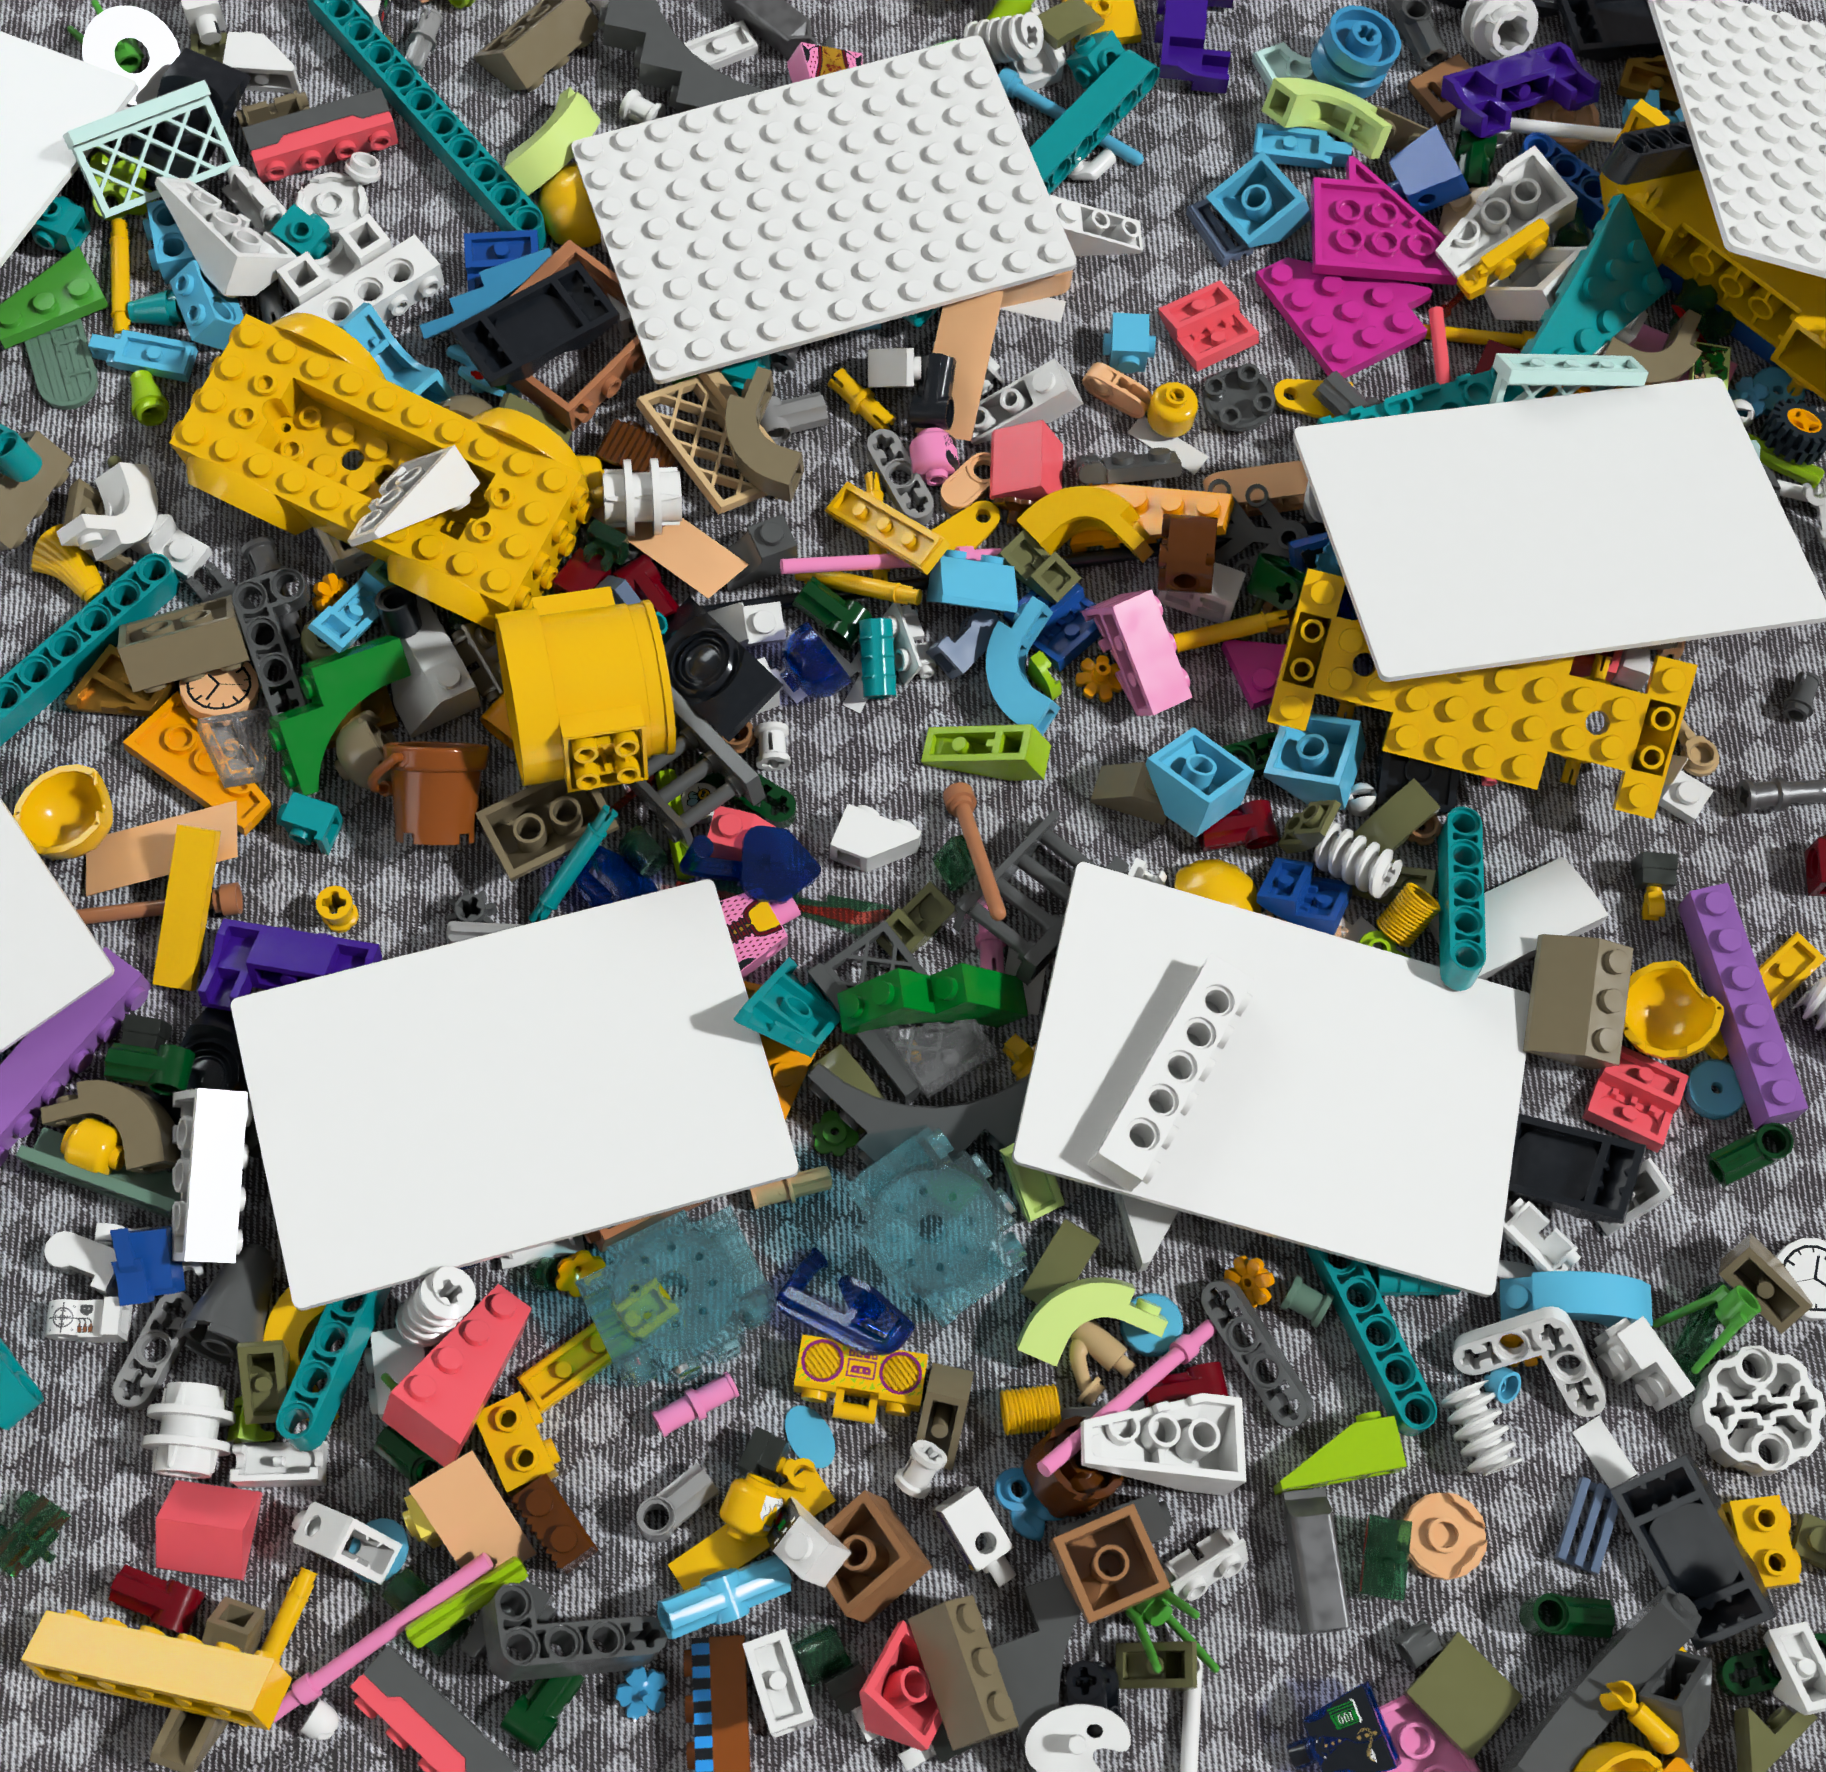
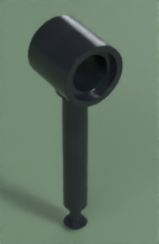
M390 585L380 590L375 597V605L385 634L406 639L412 637L421 629L422 620L417 607V595L398 585Z

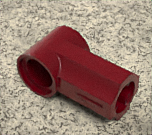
M646 554L637 557L612 572V576L626 579L641 601L649 599L654 606L655 612L662 613L666 620L679 608L662 584V579L656 566Z
M1263 799L1249 801L1240 805L1236 810H1233L1197 836L1199 846H1201L1203 852L1245 845L1247 849H1260L1273 845L1279 840L1270 801Z
M1209 1362L1186 1368L1182 1373L1167 1375L1142 1397L1144 1406L1147 1408L1156 1403L1165 1401L1169 1403L1200 1393L1229 1395L1221 1362Z
M125 1564L122 1570L117 1573L110 1587L108 1600L135 1613L138 1612L151 1617L150 1621L178 1633L188 1634L206 1593L173 1579H169V1581L163 1580Z

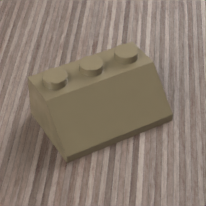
M540 0L473 57L478 64L512 91L526 89L530 92L538 88L545 81L543 75L552 69L554 71L564 66L570 60L568 54L575 48L577 50L582 49L594 40L593 33L598 30V19L586 0Z
M38 430L18 435L42 458V466L39 472L32 479L25 482L14 481L0 473V551L16 549L23 543L28 535V531L25 529L31 520L38 518L46 510L49 504L46 499L51 491L59 488L69 476L67 468L74 459Z
M232 595L119 625L117 650L133 692L143 690L145 693L156 692L165 688L169 682L180 679L183 682L196 681L204 677L205 672L219 668L221 671H232L243 666L245 661L250 660L249 649L233 605Z
M564 778V780L532 785L475 814L480 830L493 855L512 882L569 854L588 827L589 822L595 820L602 807L607 805L598 788L568 793ZM615 819L607 829V835L619 829Z
M1549 934L1538 935L1523 1052L1588 1070L1618 1066L1620 1064L1634 948L1601 938Z
M973 1595L945 1601L909 1618L908 1622L952 1750L955 1751L1016 1731L1019 1724L1013 1710V1704L1008 1696L998 1668L996 1656L991 1648L982 1622V1616Z

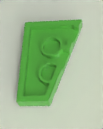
M79 246L0 304V341L4 349L109 307Z

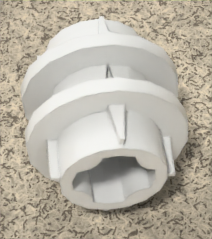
M1532 0L1466 1V6L1461 16V31L1465 41L1486 59L1492 61L1523 53L1530 43L1533 44V39L1538 29V12Z
M650 458V472H632L631 459H623V469H604V473H602L603 502L607 528L626 527L627 536H635V523L652 522L653 535H661L662 526L680 525V521H682V493L680 471H677V467L659 468L658 458Z
M170 1382L164 1389L162 1402L150 1404L147 1407L146 1416L161 1421L159 1434L145 1435L141 1445L145 1449L153 1451L152 1471L154 1473L194 1479L212 1477L217 1457L230 1455L232 1448L230 1443L217 1440L219 1427L232 1426L236 1421V1414L225 1410L226 1390L219 1386L204 1383Z

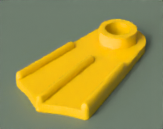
M1284 379L1278 382L1274 388L1275 403L1284 410L1317 419L1329 415L1332 418L1335 417L1313 396L1317 387L1324 380ZM1284 394H1291L1294 400L1285 398Z
M980 500L955 514L931 531L948 541L950 544L948 550H955L957 546H973L976 549L998 527L1000 511L992 502ZM979 515H987L990 520L986 523H981L976 518Z

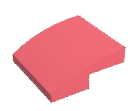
M1221 280L1158 308V314L1168 333L1196 372L1259 343V332L1240 313L1238 298Z
M1622 1046L1620 1064L1618 1066L1601 1068L1582 1119L1632 1142L1646 1145L1647 1149L1658 1153L1664 1145L1673 1114L1680 1106L1689 1076Z

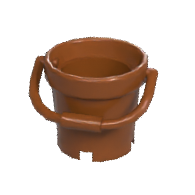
M423 741L392 742L383 745L384 761L369 775L367 787L374 793H380L383 797L393 796L396 842L403 843L404 833H411L413 844L460 845V834H467L469 844L476 842L477 818L475 813L478 812L482 770L488 766L489 746L475 743ZM390 769L391 780L378 783V780Z

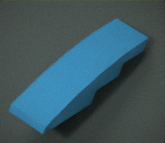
M546 248L480 271L479 274L484 287L449 298L454 313L419 325L424 339L429 340L451 331L450 328L508 298L553 255L552 249Z

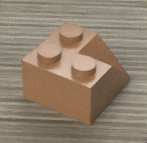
M864 1490L824 1525L827 1530L852 1552L826 1585L845 1616L868 1624L932 1568V1565L889 1502L867 1490Z
M1134 1503L1059 1535L1048 1544L1063 1580L1088 1624L1127 1610L1161 1595L1171 1588Z

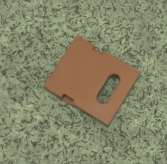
M1457 54L1409 80L1407 89L1439 125L1457 114V108L1441 97L1443 76L1471 67L1460 54ZM1429 89L1433 90L1442 102L1438 101Z

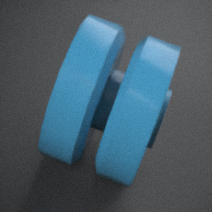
M1354 5L1338 9L1331 17L1324 30V34L1312 51L1310 63L1313 73L1321 83L1340 88L1362 99L1372 96L1381 86L1388 70L1393 66L1400 54V36L1390 20L1376 10Z

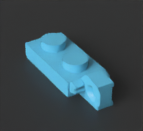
M1258 123L1255 130L1252 159L1263 150L1273 163L1318 169L1346 167L1348 156L1352 155L1353 143L1334 141L1335 138L1328 136L1325 130L1300 127L1284 128L1281 125Z
M124 329L122 333H115L114 338L92 334L88 345L93 358L106 361L108 366L130 372L147 370L152 376L189 382L198 353L196 344L192 342Z

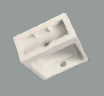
M1588 246L1546 247L1538 257L1531 260L1527 258L1518 264L1516 269L1510 274L1511 279H1509V276L1502 280L1497 278L1488 284L1484 296L1495 319L1540 321L1545 310L1551 309L1558 297L1555 293L1581 250L1587 249Z

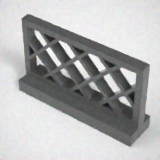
M883 921L825 964L820 962L807 971L808 983L814 984L822 993L823 998L839 1014L837 993L865 981L867 965L890 967V971L900 968L928 975L886 921ZM882 935L893 946L891 960L868 957L870 944ZM864 949L863 956L856 955ZM897 952L904 961H896ZM845 962L862 964L859 983L842 981L834 970ZM964 1022L906 1024L911 1025L908 1045L891 1043L885 1036L886 1027L857 1034L848 1033L902 1104L908 1105L918 1098V1094L983 1047V1042L971 1027ZM915 1026L939 1029L937 1049L913 1046ZM944 1030L961 1032L969 1044L958 1052L942 1050ZM898 1051L907 1052L906 1061ZM912 1051L936 1056L934 1070L921 1079L918 1078L910 1067ZM940 1057L949 1058L939 1065Z

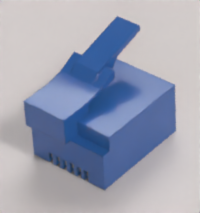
M172 1226L128 1231V1228L110 1230L117 1261H113L111 1264L116 1277L120 1306L148 1303L155 1300L154 1296L175 1294L186 1290L182 1261H172Z

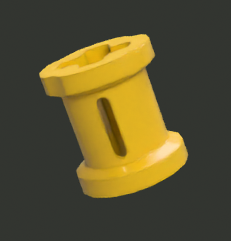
M329 886L323 889L317 896L316 909L322 917L324 924L332 932H347L356 925L359 918L358 909L353 904V899L348 890L341 886Z

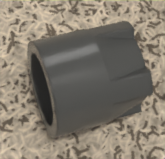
M1422 1619L1394 1639L1398 1652L1413 1669H1417L1443 1650L1436 1632Z

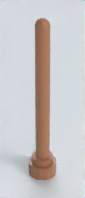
M954 783L948 786L943 793L948 813L959 820L990 916L995 921H1001L1006 917V909L973 816L977 804L974 791L967 783Z
M239 883L220 884L219 889H213L209 910L214 909L216 913L222 912L224 916L242 914L243 897ZM165 899L76 909L85 924L161 916L164 911Z

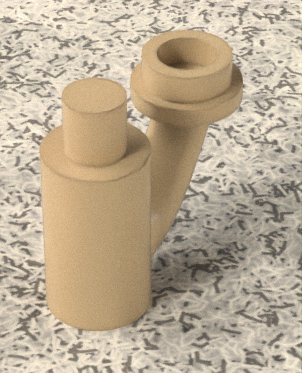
M1094 1319L1079 1326L1071 1336L1072 1341L1069 1349L1070 1363L1077 1386L1081 1392L1077 1401L1091 1406L1106 1387L1100 1383L1101 1379L1098 1376L1093 1381L1091 1380L1086 1360L1087 1354L1092 1356L1108 1372L1114 1367L1125 1378L1128 1377L1137 1365L1124 1355L1128 1349Z

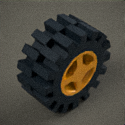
M1788 398L1787 401L1782 399L1774 405L1760 428V432H1762L1760 435L1761 440H1767L1764 445L1768 449L1774 448L1773 454L1776 456L1783 454L1785 461L1790 462L1791 459H1795V463L1798 465H1802L1804 461L1807 465H1812L1814 461L1817 463L1826 451V413L1824 411L1818 413L1816 411L1817 406L1811 404L1808 407L1805 405L1806 401L1799 400L1796 403L1794 398Z

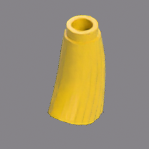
M57 524L45 531L37 540L32 554V570L57 578L82 601L88 604L105 590L104 582L88 553L79 547L61 546L56 531L61 529L63 524Z

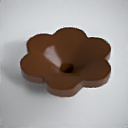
M1016 497L994 498L993 502L999 509L1008 512L1007 525L1011 527H1021L1017 519L1035 503L1031 500Z

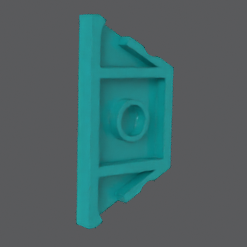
M788 957L743 1005L733 1020L811 1057L834 1030L841 1018L840 1014L823 998L822 993L814 984L809 982L805 987L793 974L798 965Z

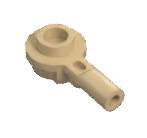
M1683 718L1677 737L1683 746L1680 756L1689 758L1683 768L1693 776H1708L1715 771L1719 764L1718 750L1704 736H1696Z

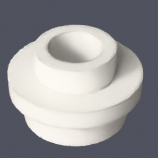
M354 152L351 158L346 160L344 169L351 176V179L358 184L368 185L377 182L381 175L380 162L371 154Z

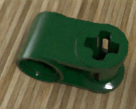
M1260 553L1246 590L1251 595L1269 602L1278 609L1291 610L1298 605L1306 573L1293 567L1281 557Z

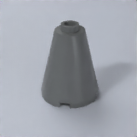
M247 1244L246 1247H242L240 1254L236 1255V1263H225L180 1324L176 1336L178 1340L183 1336L187 1338L185 1344L187 1349L205 1359L228 1366L231 1358L238 1360V1343L263 1341L276 1262L270 1256L271 1252L267 1248L258 1244Z

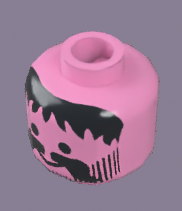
M932 427L921 430L909 445L912 472L920 474L923 481L930 486H941L960 466L956 440L941 428Z

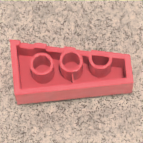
M498 1283L390 1392L382 1421L443 1467L457 1460L461 1449L470 1436L482 1409L490 1398L498 1379L523 1334L532 1308Z

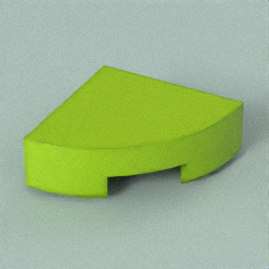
M1038 651L1029 658L1027 675L1048 698L1054 700L1062 694L1060 680L1055 681L1048 671L1052 666L1050 660L1043 652Z

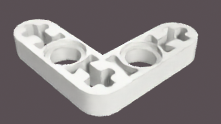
M1543 1307L1459 1335L1454 1342L1453 1362L1456 1368L1464 1374L1479 1375L1541 1355L1573 1413L1583 1417H1592L1600 1414L1605 1408V1384L1571 1318L1564 1310L1558 1307ZM1545 1324H1551L1553 1328H1559L1560 1342L1555 1344V1337L1549 1328L1544 1329ZM1506 1334H1515L1521 1337L1524 1342L1517 1348H1509L1504 1346L1500 1339ZM1492 1342V1346L1487 1347V1343ZM1471 1349L1474 1354L1480 1353L1478 1358H1473L1470 1353L1465 1354V1350ZM1564 1355H1572L1577 1357L1581 1364L1576 1368L1567 1369L1560 1366L1557 1360ZM1583 1380V1387L1589 1396L1594 1395L1593 1399L1587 1400L1584 1395H1579L1578 1382Z

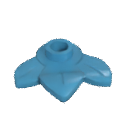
M1023 1465L1021 1468L1007 1469L997 1477L994 1485L996 1500L1004 1509L1009 1511L1012 1526L1021 1536L1030 1540L1041 1541L1045 1531V1521L1063 1520L1052 1516L1048 1509L1033 1494L1030 1484L1024 1475ZM1014 1481L1022 1486L1020 1497H1016L1012 1493L1011 1486Z

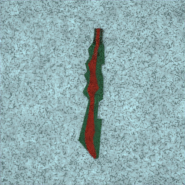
M677 878L676 886L696 881ZM710 879L715 884L719 901L761 888L770 904L790 894L800 910V916L858 936L892 913V908L884 904L827 895V902L800 898L795 889L769 886L742 887L737 886L738 881Z

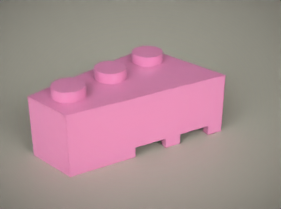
M1152 589L1119 594L1081 611L1086 622L1093 619L1103 637L1102 640H1099L1098 644L1103 653L1110 650L1118 664L1120 671L1116 672L1115 676L1137 716L1156 715L1193 698L1189 689V676L1185 669L1181 667L1176 655V641L1173 635L1167 631L1162 618V604L1153 594Z

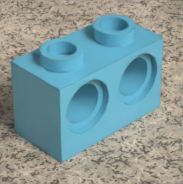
M164 200L148 202L146 206L149 218L143 219V226L148 241L153 240L154 248L148 249L149 259L153 271L160 270L166 285L170 284V281L190 261L196 259Z
M192 260L170 281V285L192 341L225 350L229 343L231 330L235 325L240 324L244 318L237 298H229L220 294L217 288L204 276L197 261Z

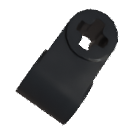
M1086 1660L1072 1665L1066 1677L1068 1706L1074 1704L1101 1706L1122 1718L1119 1677L1114 1667L1107 1662ZM1096 1676V1685L1089 1686V1678ZM1105 1678L1109 1679V1683H1106ZM1091 1724L1087 1727V1734L1090 1737L1097 1738L1103 1733L1100 1725Z

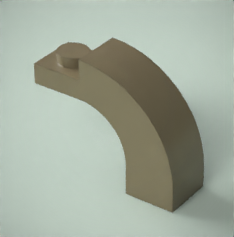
M1688 309L1672 326L1662 351L1643 352L1612 337L1597 355L1632 356L1649 372L1645 385L1677 382L1695 364L1702 353V350L1694 347L1700 335L1696 328L1702 316Z
M758 366L753 379L748 378L746 380L741 397L730 394L728 398L725 423L729 447L737 468L753 486L770 496L792 502L804 473L802 452L771 442L759 429L761 420L774 392L772 370Z
M104 1080L76 1082L78 1095L61 1096L56 1099V1104L40 1108L42 1124L60 1129H68L72 1124H79L87 1118H94L96 1120L109 1119L121 1135L126 1170L148 1175L172 1169L175 1167L177 1160L181 1158V1150H179L177 1144H172V1128L175 1125L173 1119L158 1101L137 1089Z

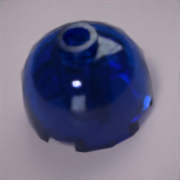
M808 621L803 625H799L786 637L780 654V659L786 670L780 675L793 693L801 689L809 697L827 698L842 691L852 682L850 676Z

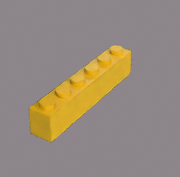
M67 1609L65 1614L46 1610L21 1658L37 1676L44 1680L265 1730H270L292 1681L289 1674L280 1666L281 1660L267 1651L256 1650L254 1655L243 1653L239 1648L229 1643L217 1642L215 1646L206 1645L199 1639L183 1633L178 1634L177 1638L165 1636L160 1630L146 1625L140 1626L139 1630L128 1628L124 1623L109 1617H104L102 1622L91 1620L87 1615L72 1609Z

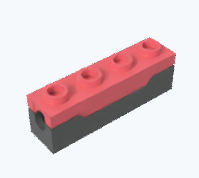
M381 88L242 128L262 183L281 180L289 175L307 170H315L320 166L351 158L354 152L368 153L375 150H384L389 146L399 144L394 121Z
M389 1645L366 1668L363 1675L359 1676L350 1686L359 1695L353 1701L354 1704L370 1719L373 1720L379 1715L390 1725L385 1732L388 1737L404 1751L411 1745L422 1756L417 1764L425 1772H520L522 1770L410 1662Z

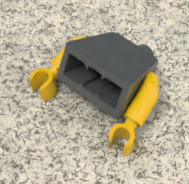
M1682 1646L1646 1682L1639 1693V1703H1636L1635 1689L1628 1681L1606 1683L1611 1693L1601 1694L1599 1697L1600 1702L1608 1711L1625 1709L1629 1713L1628 1720L1643 1733L1644 1743L1649 1749L1665 1754L1666 1760L1675 1756L1684 1759L1689 1765L1692 1762V1754L1710 1723L1712 1659L1687 1653Z

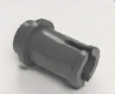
M1804 671L1797 673L1795 676L1790 697L1786 698L1783 702L1784 715L1788 719L1795 722H1803L1813 714L1814 706L1812 703L1817 688L1821 683L1820 678L1814 673L1807 672L1804 682Z

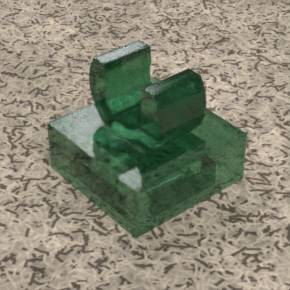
M594 519L586 530L588 544L583 550L584 561L589 563L594 555L600 554L604 556L600 562L602 571H608L612 567L613 562L622 566L630 554L628 536Z
M963 835L951 837L932 858L950 891L963 888L973 876L977 875Z

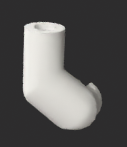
M1104 149L1092 161L1079 162L1068 177L1072 180L1095 181L1116 163V157L1112 151Z

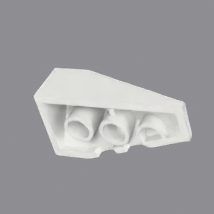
M1533 146L1503 166L1497 174L1495 181L1477 198L1476 204L1465 218L1460 219L1435 250V254L1457 280L1458 277L1479 264L1482 256L1537 219H1543L1550 227L1549 235L1574 220L1578 197L1537 147Z
M156 177L155 185L204 276L223 296L229 298L256 296L278 279L277 269L297 258L273 234L264 232L262 236L250 228L251 220L244 215H235L221 209V200L188 178Z
M455 445L401 463L380 486L378 491L382 497L371 501L368 506L371 512L359 520L347 542L351 547L381 538L451 509L452 512L458 511L470 503L472 500L470 495L480 485V482Z
M418 595L416 600L422 620L421 629L412 637L400 639L412 676L391 683L395 709L411 739L482 706L476 686L457 650L427 599Z
M1200 1393L1182 1400L1169 1403L1165 1401L1143 1409L1126 1410L1083 1420L1081 1422V1466L1186 1492L1225 1496L1246 1482L1242 1398Z

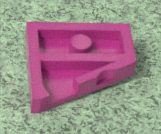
M1239 640L1223 642L1221 649L1251 710L1272 703L1286 644Z

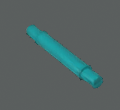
M604 805L595 820L589 822L588 827L544 892L539 896V903L528 916L532 923L536 920L537 922L546 920L552 910H557L558 905L602 840L606 838L607 829L618 816V813L613 808L609 812L610 806Z

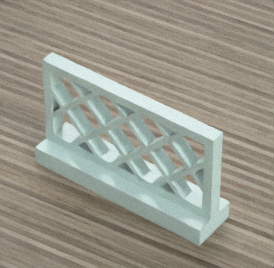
M205 80L69 130L63 135L68 149L72 150L104 219L162 197L158 189L148 193L135 187L141 168L161 177L178 178L168 173L174 156L177 155L195 163L188 179L196 184L227 172L233 165L240 166L209 97L211 92ZM204 107L210 121L206 134L186 125L191 111ZM184 114L181 123L172 119ZM166 122L179 128L172 147L152 138L157 124ZM150 127L147 135L138 132ZM213 130L218 139L211 137V133ZM183 131L203 139L197 158L177 149ZM132 135L145 141L138 160L118 151L124 136ZM116 140L113 148L104 145ZM208 142L222 148L228 163L216 167L202 161ZM150 144L170 152L163 171L143 162ZM96 147L110 153L105 172L103 173L90 167L83 152ZM116 157L136 165L130 184L109 175ZM199 166L208 169L205 172L197 174ZM94 175L102 178L100 186L98 185ZM107 181L127 189L122 204L112 208L108 207L102 194ZM132 192L141 195L138 198L130 200Z
M1496 353L1493 368L1498 374L1489 404L1504 402L1503 399L1507 385H1521L1524 392L1512 400L1518 401L1535 399V395L1547 386H1555L1558 390L1553 396L1572 394L1581 386H1588L1592 392L1610 390L1615 387L1645 386L1649 372L1632 356Z

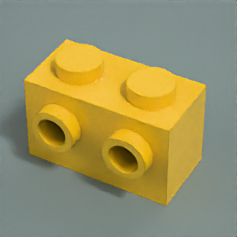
M521 1391L483 1408L476 1421L506 1493L511 1498L544 1474H547L550 1479L559 1476L554 1464L561 1461L552 1438L543 1440L537 1427L544 1420L534 1398L526 1402Z
M1780 1495L1735 1500L1722 1504L1734 1534L1754 1561L1766 1589L1787 1587L1801 1583L1799 1578L1802 1570L1800 1556L1796 1549H1792L1788 1532L1791 1529V1518L1788 1509L1781 1503Z

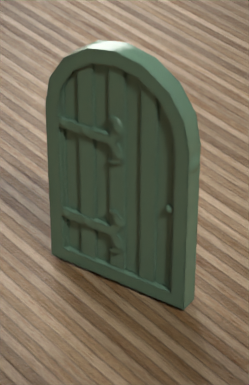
M81 318L24 341L34 374L36 388L44 402L53 408L70 410L87 404L94 397L98 388L97 368L95 367L91 350L88 348L89 343Z

